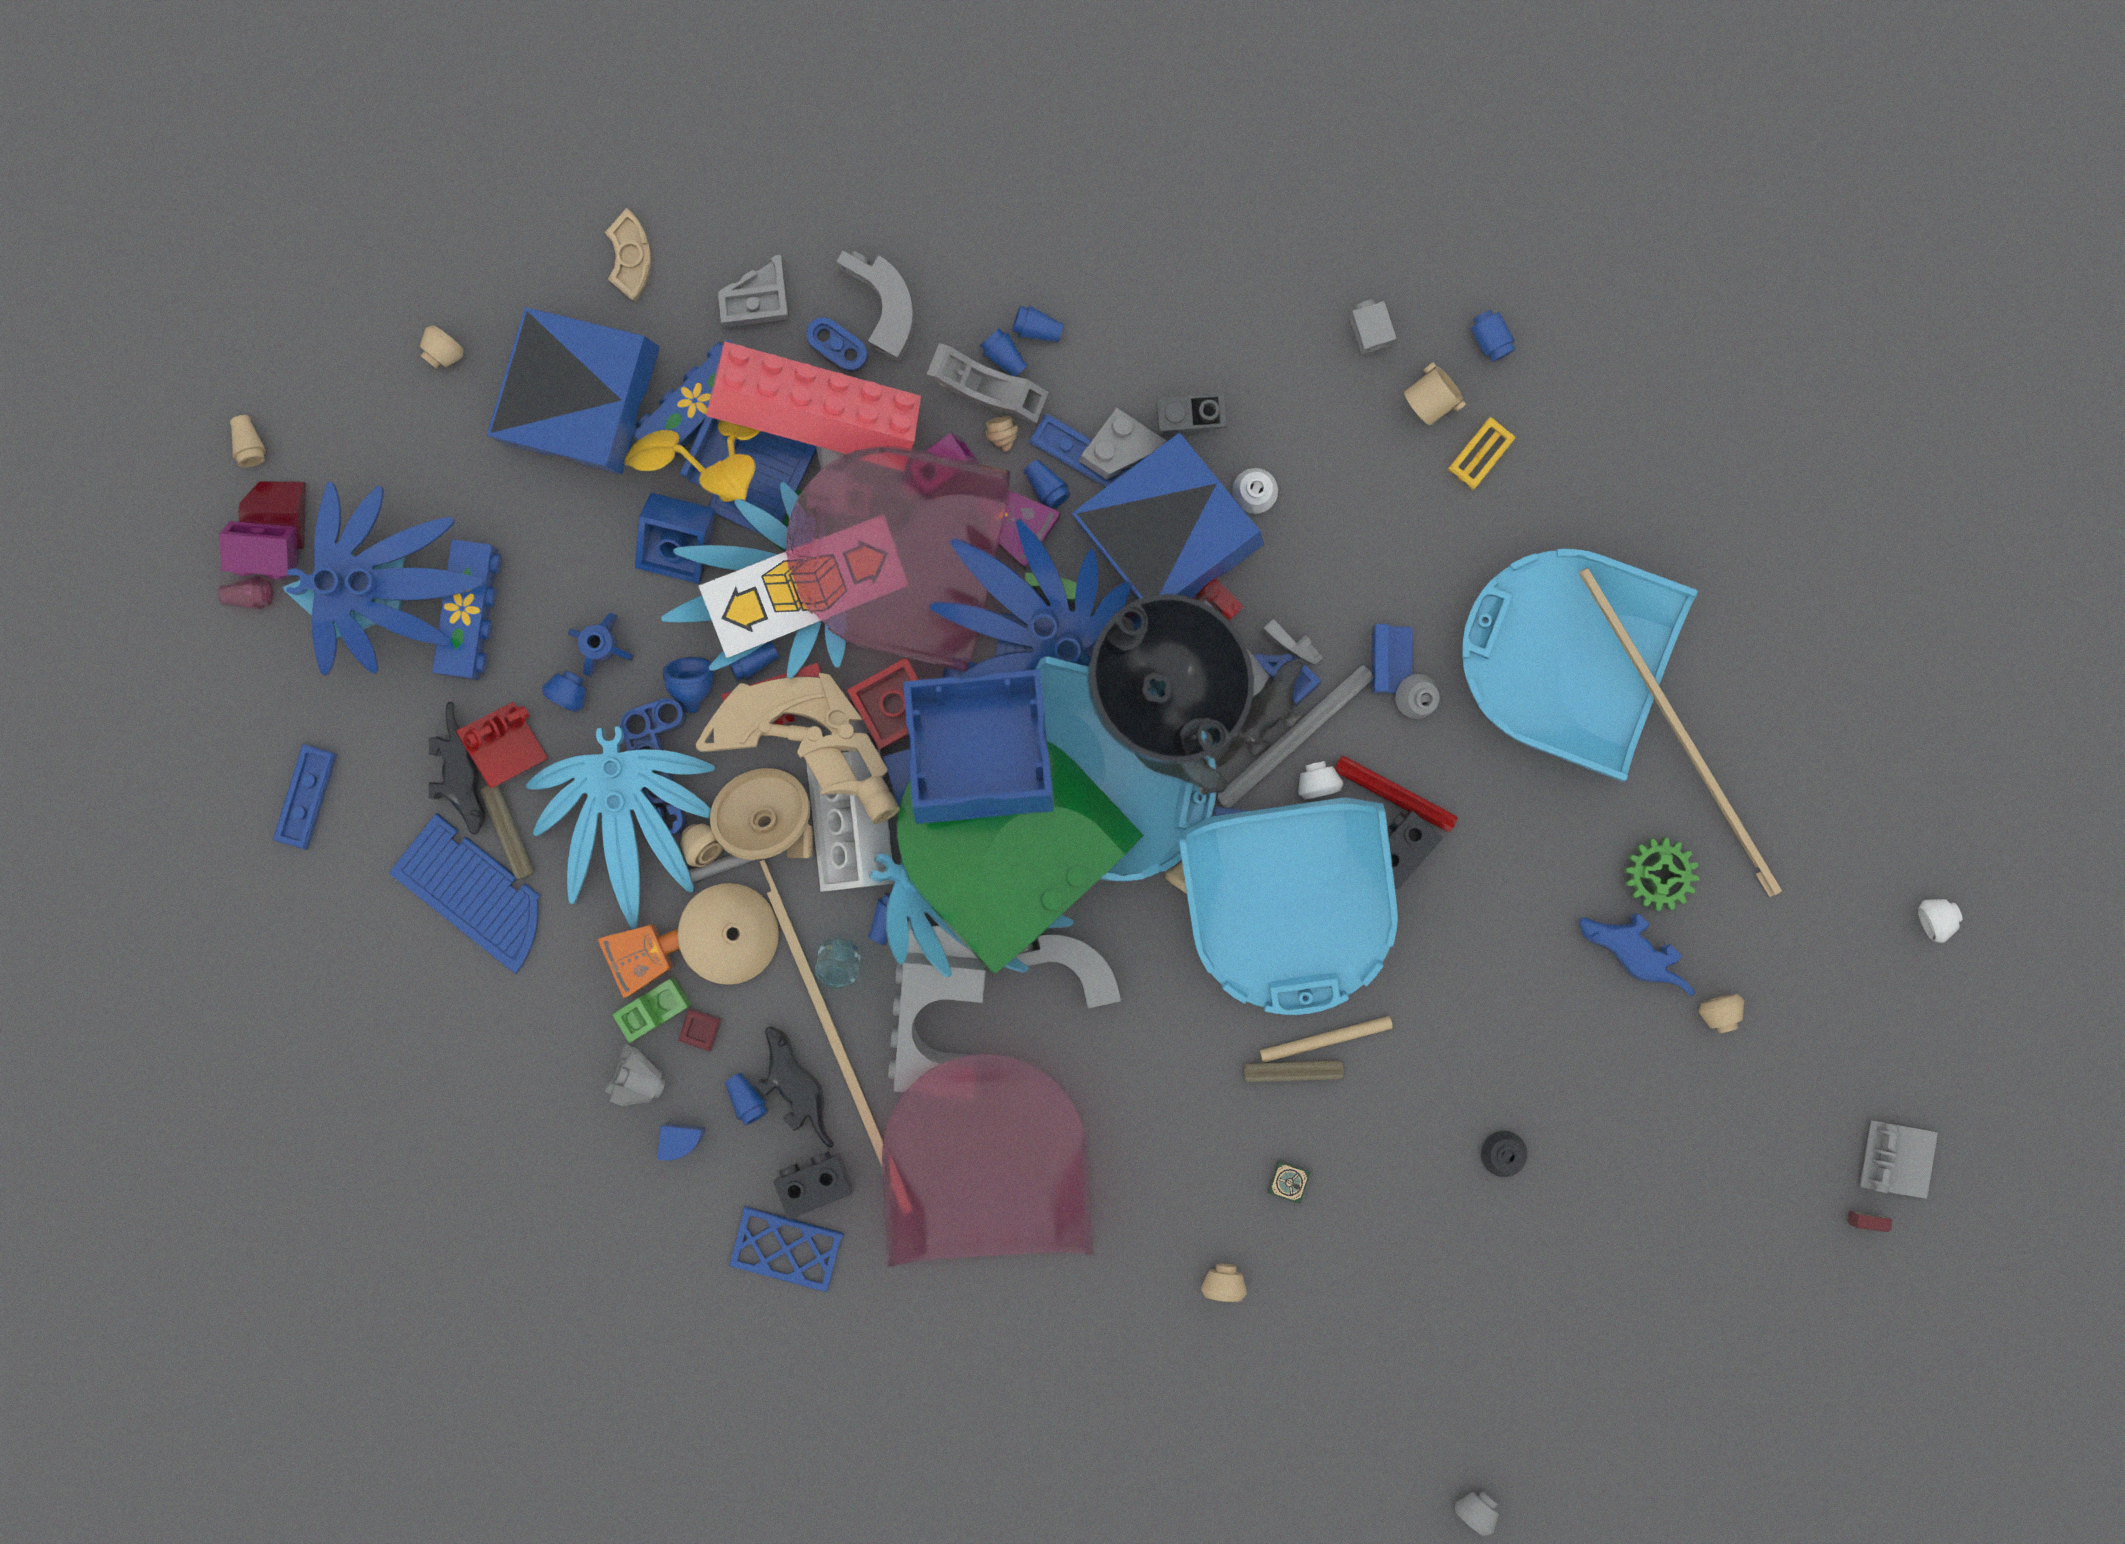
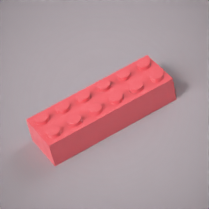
M724 341L706 416L904 470L915 441L921 396Z

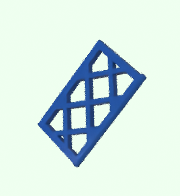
M744 1207L729 1266L827 1292L844 1233ZM750 1215L765 1219L770 1227L753 1236L748 1228ZM782 1225L799 1228L804 1236L787 1245L778 1228ZM773 1231L782 1249L765 1258L756 1240ZM745 1234H746L748 1240H746V1241L743 1242L744 1237H745ZM817 1234L834 1238L832 1248L822 1255L812 1239ZM807 1240L816 1258L799 1267L790 1250ZM749 1244L752 1245L760 1259V1262L755 1265L738 1260L741 1249ZM785 1253L794 1271L788 1274L773 1270L768 1262ZM827 1257H829L828 1263H826L824 1260ZM819 1262L825 1271L823 1282L806 1279L803 1271Z

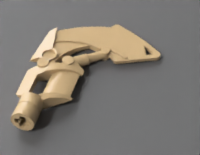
M819 673L820 678L793 677L792 679L771 680L752 686L744 683L737 685L715 712L696 743L698 751L709 752L757 747L759 738L762 735L788 738V740L800 741L801 744L797 753L800 758H805L822 788L819 791L821 795L845 794L857 796L874 824L890 819L900 810L899 805L883 779L888 769L868 734L855 733L850 725L851 722L863 719L829 674ZM783 714L799 715L821 724L831 735L824 736L821 729L816 726L809 728L772 723ZM714 731V743H706ZM841 751L859 752L872 776L863 781H858Z

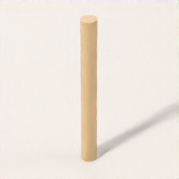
M1390 1016L1262 1049L1259 1052L1262 1062L1266 1063L1393 1029Z

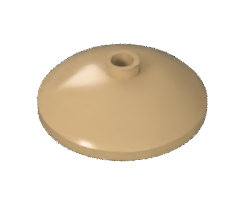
M761 768L745 772L728 782L716 796L710 813V825L713 835L725 851L736 857L758 860L775 856L792 846L804 832L810 816L809 798L803 785L794 776L785 771ZM765 823H770L769 825L762 827Z
M724 883L702 890L689 901L679 920L677 938L682 957L697 975L718 984H738L754 978L771 962L778 945L779 928L772 907L762 895L744 885ZM731 927L735 928L738 932L737 938L732 941L726 935L727 930Z

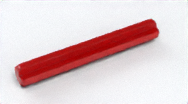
M1345 756L1340 757L1334 769L1339 775L1409 812L1413 811L1420 818L1446 832H1451L1457 822L1456 815Z

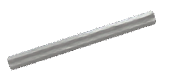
M1360 666L1217 795V800L1227 809L1232 807L1374 678L1372 672L1366 666Z

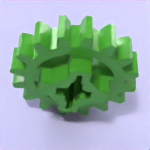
M1662 838L1658 846L1655 839H1649L1648 848L1642 844L1636 846L1639 853L1638 856L1628 855L1627 858L1633 865L1623 869V872L1631 874V879L1625 881L1624 884L1625 886H1634L1635 890L1630 895L1632 898L1643 897L1641 906L1647 907L1653 902V909L1661 911L1664 903L1668 910L1675 909V900L1680 904H1685L1687 900L1684 894L1695 893L1696 890L1690 886L1691 881H1698L1699 877L1693 875L1691 870L1697 868L1698 863H1689L1688 858L1692 855L1691 850L1680 852L1681 842H1675L1670 847L1669 838ZM1656 852L1653 861L1647 866H1642L1644 860ZM1673 856L1680 863L1682 870H1678L1672 862ZM1662 869L1667 874H1673L1674 877L1660 879L1653 874H1649L1648 871ZM1640 878H1644L1650 885V893L1644 888ZM1676 882L1681 883L1674 893L1667 896L1671 886Z

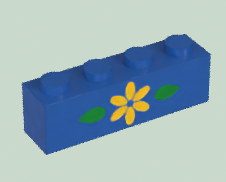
M718 342L706 355L708 359L700 367H692L683 377L684 383L676 391L673 389L668 391L659 401L661 406L652 415L647 413L636 423L637 430L634 436L638 440L655 431L671 430L677 432L680 437L677 445L686 448L697 437L706 418L715 373L724 343ZM675 452V457L673 458V460H674L680 453H676V452Z
M451 540L447 571L481 578L485 581V584L461 594L443 597L438 630L451 640V644L448 646L436 644L432 673L480 680V673H485L487 654L483 653L485 640H489L492 633V621L488 620L490 607L495 606L497 599V588L493 587L495 574L500 573L502 556L498 554V548L493 545Z

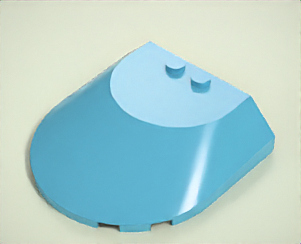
M1557 549V551L1534 553L1510 564L1509 567L1493 578L1481 591L1469 613L1463 635L1462 658L1470 691L1485 716L1503 733L1514 740L1625 783L1638 740L1654 698L1593 599L1579 572L1585 568L1590 570L1658 685H1660L1672 650L1698 590L1606 556L1584 550Z
M1052 657L1041 658L1036 669H1041L1047 741L1053 743L1071 757L1144 835L1100 880H1140L1173 867L1182 860L1178 833L1212 816L1217 791L1215 759L1210 758L1209 755L1194 761L1163 763L1139 757L1126 750L1110 736L1094 712L1087 683L1088 667ZM1154 687L1148 689L1151 695L1157 693ZM1202 731V739L1203 742L1206 744L1205 738L1208 737L1205 734V732Z
M1343 797L1209 817L1178 833L1193 936L1198 954L1208 973H1211L1222 985V989L1244 1004L1247 1001L1264 1007V1011L1269 1013L1301 1015L1320 1012L1349 1000L1350 994L1358 990L1362 985L1367 986L1383 968V961L1395 941L1398 914L1386 814L1382 803Z

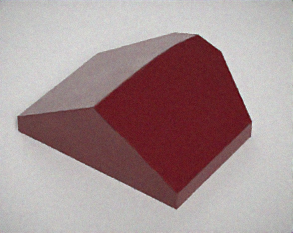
M259 481L239 503V522L296 527L297 549H304L306 483Z

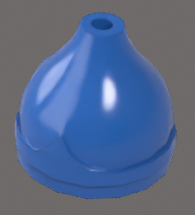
M680 658L669 662L663 669V679L667 692L679 701L688 713L699 711L701 703L710 694L714 684L715 671L709 669L712 662L704 658Z

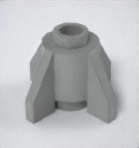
M625 1044L613 1078L605 1087L604 1092L611 1094L610 1102L625 1106L649 1103L653 1097L659 1098L665 1085V1079L661 1078L662 1071L656 1069L638 1048Z

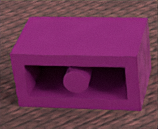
M229 521L219 533L221 571L233 572L238 576L262 574L267 575L271 579H282L289 577L287 570L296 568L298 565L296 527Z

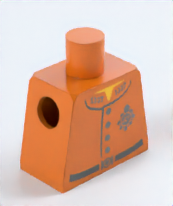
M653 924L597 939L623 998L634 995L674 968L669 954L679 950L678 929L660 936L656 925Z

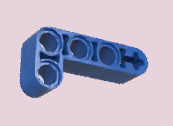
M670 698L661 699L627 711L621 718L620 726L624 731V740L628 751L645 750L650 747L654 750H664L660 735L682 727L687 719V711L680 702ZM674 705L678 711V716L674 722L665 723L662 719V712L665 707ZM636 716H642L646 722L645 729L640 734H634L630 729V723ZM657 770L653 771L655 774L675 782L673 774ZM644 787L642 789V792L655 808L656 804L667 803L661 798L653 796L648 788ZM666 805L668 813L677 816V820L673 822V828L671 829L670 826L668 828L672 835H678L686 828V813L673 805ZM656 808L663 820L667 818L665 808Z

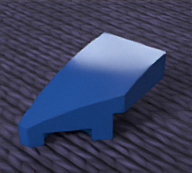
M1256 654L1254 656L1270 675L1273 682L1296 706L1321 684V680L1298 657H1293L1292 654Z

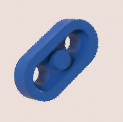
M820 317L809 324L806 336L810 346L815 351L846 372H856L865 366L868 353L860 339L830 318ZM823 331L830 333L829 340L825 342L818 339L819 334ZM853 350L857 352L855 360L848 361L845 359L848 351Z

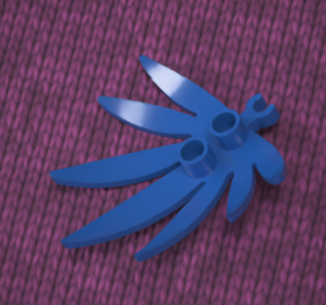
M330 481L327 482L315 530V571L313 574H307L296 568L287 570L288 575L299 576L300 584L296 588L289 587L286 592L293 595H302L308 590H314L312 636L316 660L322 675L327 676L330 674L336 658L337 635L334 622H336L344 642L355 658L369 672L376 674L379 671L374 647L364 629L351 615L353 610L377 625L404 637L430 644L446 646L451 644V640L425 621L399 609L373 602V599L402 601L437 599L461 594L485 584V581L481 578L440 569L388 568L374 570L375 566L402 559L433 543L454 525L455 520L452 517L440 518L413 526L378 542L359 555L353 556V552L366 539L376 523L383 503L384 489L381 486H376L366 496L349 519L338 543H336L341 526V505L335 484Z
M1018 518L1015 523L1025 556L1037 582L1051 604L1048 605L1027 581L1002 561L974 545L957 538H952L950 545L972 574L999 602L1028 626L1025 627L997 612L969 604L932 602L929 608L942 617L975 632L1003 641L1033 647V651L1006 653L981 661L962 672L960 676L962 679L978 678L992 673L1031 670L1036 668L1039 660L1044 657H1052L1088 666L1090 655L1085 650L1096 642L1100 632L1111 617L1124 607L1131 590V582L1125 581L1108 592L1092 615L1091 612L1098 587V563L1096 552L1091 548L1088 550L1079 571L1076 585L1075 610H1070L1061 577L1051 556L1031 528L1022 519Z

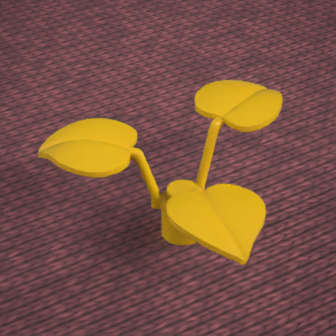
M720 420L718 423L720 434L729 436L727 438L729 457L723 461H718L706 469L683 446L677 445L680 440L677 432L671 430L655 431L642 437L632 446L625 458L624 464L640 471H653L669 464L675 457V452L680 453L701 473L699 482L705 490L719 495L720 499L725 502L736 499L745 500L756 465L753 458L748 455H735L734 442L736 438L739 440H749L761 431Z

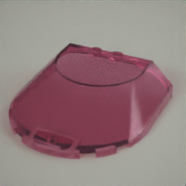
M899 446L868 447L853 451L834 460L821 469L802 490L792 510L786 537L787 562L789 570H792L798 587L796 591L811 614L815 613L828 626L829 631L848 642L868 649L965 672L969 668L979 633L942 617L930 610L929 607L932 602H955L982 608L986 607L989 591L963 563L950 545V540L957 538L996 557L1008 504L1010 471Z
M975 1054L955 1058L934 1067L908 1088L889 1119L882 1147L888 1267L924 1260L1030 1253H1081L1094 1255L1086 1135L1079 1114L1071 1099L1052 1078L1033 1065L1019 1059L996 1054Z

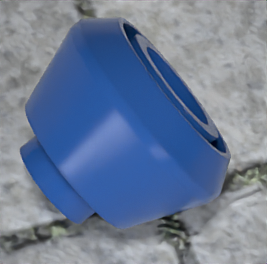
M568 670L563 675L556 673L543 684V696L570 711L577 712L582 710L586 696V687L581 685L584 679Z

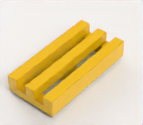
M1489 417L1447 470L1451 474H1455L1461 482H1465L1471 490H1474L1516 437L1493 418ZM1490 427L1495 430L1493 435L1464 471L1461 470L1458 466ZM1500 435L1503 436L1506 440L1474 479L1469 476L1471 471Z

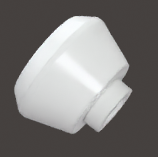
M1260 468L1247 469L1240 473L1234 481L1232 489L1233 498L1245 512L1253 514L1265 512L1273 506L1277 499V482L1266 470Z
M1325 761L1305 765L1306 772L1300 773L1298 794L1303 799H1313L1341 791L1343 781L1333 766L1326 767Z
M1946 899L1924 900L1918 908L1920 922L1926 934L1935 942H1946L1959 930V922L1963 920L1958 906L1954 902L1949 903Z

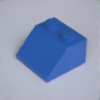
M650 493L639 515L635 568L700 584L705 564L678 556L674 553V549L686 546L710 545L713 536L716 508Z

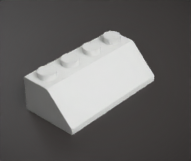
M842 752L858 781H863L872 776L859 752ZM807 764L820 891L893 884L894 882L888 879L883 882H877L869 877L873 870L881 873L885 872V866L874 861L878 854H886L892 858L888 820L874 824L857 796L845 794L821 795L819 791L822 788Z

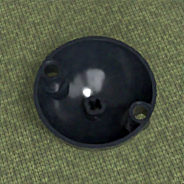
M1174 594L1151 595L1123 607L1111 617L1100 632L1092 648L1088 663L1087 683L1089 697L1094 712L1102 726L1126 750L1148 760L1163 763H1179L1207 757L1223 748L1234 738L1243 726L1250 711L1254 691V675L1246 645L1237 630L1217 610L1187 596ZM1123 617H1127L1133 622V631H1129L1123 626ZM1154 687L1157 693L1151 695L1148 689ZM1202 731H1206L1211 735V746L1203 742Z

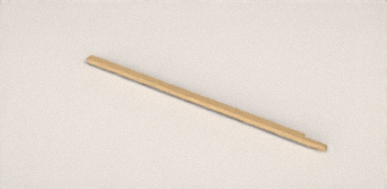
M1588 568L1583 569L1579 572V575L1678 737L1755 867H1759L1761 870L1756 876L1768 896L1772 897L1782 892L1780 886Z
M762 860L760 864L771 888V892H768L767 895L903 1215L912 1211V1208L765 860Z

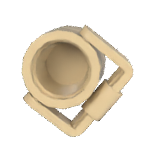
M1434 362L1423 369L1425 375L1404 391L1410 406L1428 425L1434 424L1450 410L1453 409L1455 412H1458L1466 405L1456 384Z

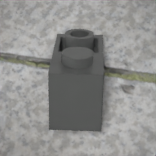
M1225 393L1157 398V425L1160 437H1173L1179 432L1182 436L1227 428Z

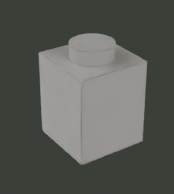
M1370 299L1355 305L1356 310L1352 311L1349 319L1361 355L1392 346L1397 338L1385 301L1375 303L1374 299Z

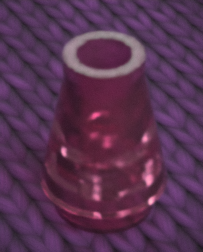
M260 576L229 585H221L218 593L222 605L263 609L265 606H269L273 600V589L270 581L262 579Z

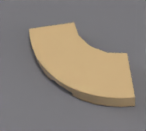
M626 208L605 232L612 241L616 253L615 266L608 280L635 303L648 281L651 268V252L643 227L634 214Z

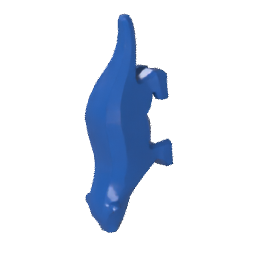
M1633 913L1630 916V924L1626 925L1599 923L1587 917H1582L1578 923L1585 939L1613 952L1632 977L1646 982L1671 983L1679 986L1689 996L1695 994L1694 989L1684 979L1667 970L1669 965L1678 963L1682 955L1671 944L1668 946L1663 944L1660 948L1661 952L1655 950L1653 945L1640 935L1650 925L1640 914Z

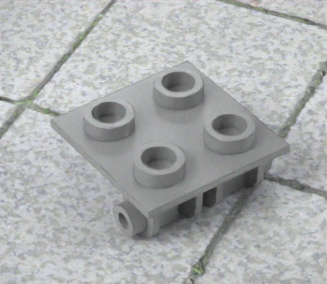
M1871 1120L1860 1187L1874 1189V1191L1883 1193L1890 1192L1927 1199L1938 1132Z

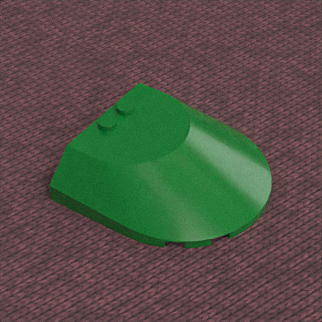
M1047 741L1054 811L916 824L912 808L910 780L904 790L900 810L898 811L897 839L902 857L901 861L908 878L921 897L993 975L1032 943L1144 836L1078 764L1063 750Z

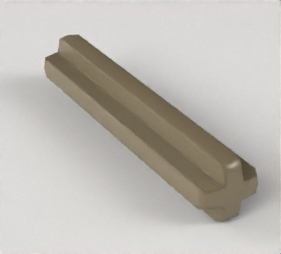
M499 785L492 789L489 786H485L481 789V794L515 878H526L532 875L534 870Z
M1341 1061L1247 1063L1244 1065V1079L1247 1082L1342 1079L1344 1076V1066Z

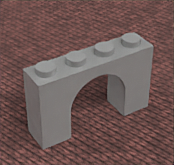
M907 952L905 962L903 964L897 963L895 983L902 985L901 996L895 995L893 1015L899 1016L898 1028H892L891 1047L897 1048L896 1059H890L888 1079L894 1080V1092L975 1099L979 1055L941 1052L929 1047L917 1033L915 1017L924 1006L938 1000L983 1003L986 967L979 959L946 956L952 975L947 978L929 962L924 954Z

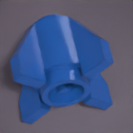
M609 613L599 625L588 626L582 632L570 628L568 635L578 639L579 649L585 656L583 674L592 677L598 664L597 661H606L614 654L632 661L634 655L617 648L616 637L611 632L618 618L617 615ZM600 638V645L595 648L592 642L594 639Z

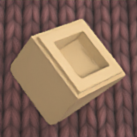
M807 824L800 838L787 849V857H813V826L811 824Z

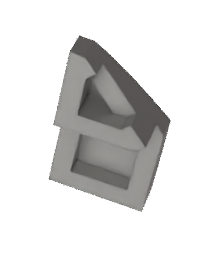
M1274 619L1261 630L1276 645L1300 660L1316 665L1323 658L1311 645L1312 642L1308 636L1305 635L1296 643Z

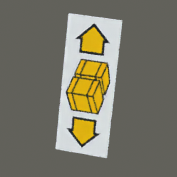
M880 514L699 585V589L725 656L728 658L909 586L884 514Z

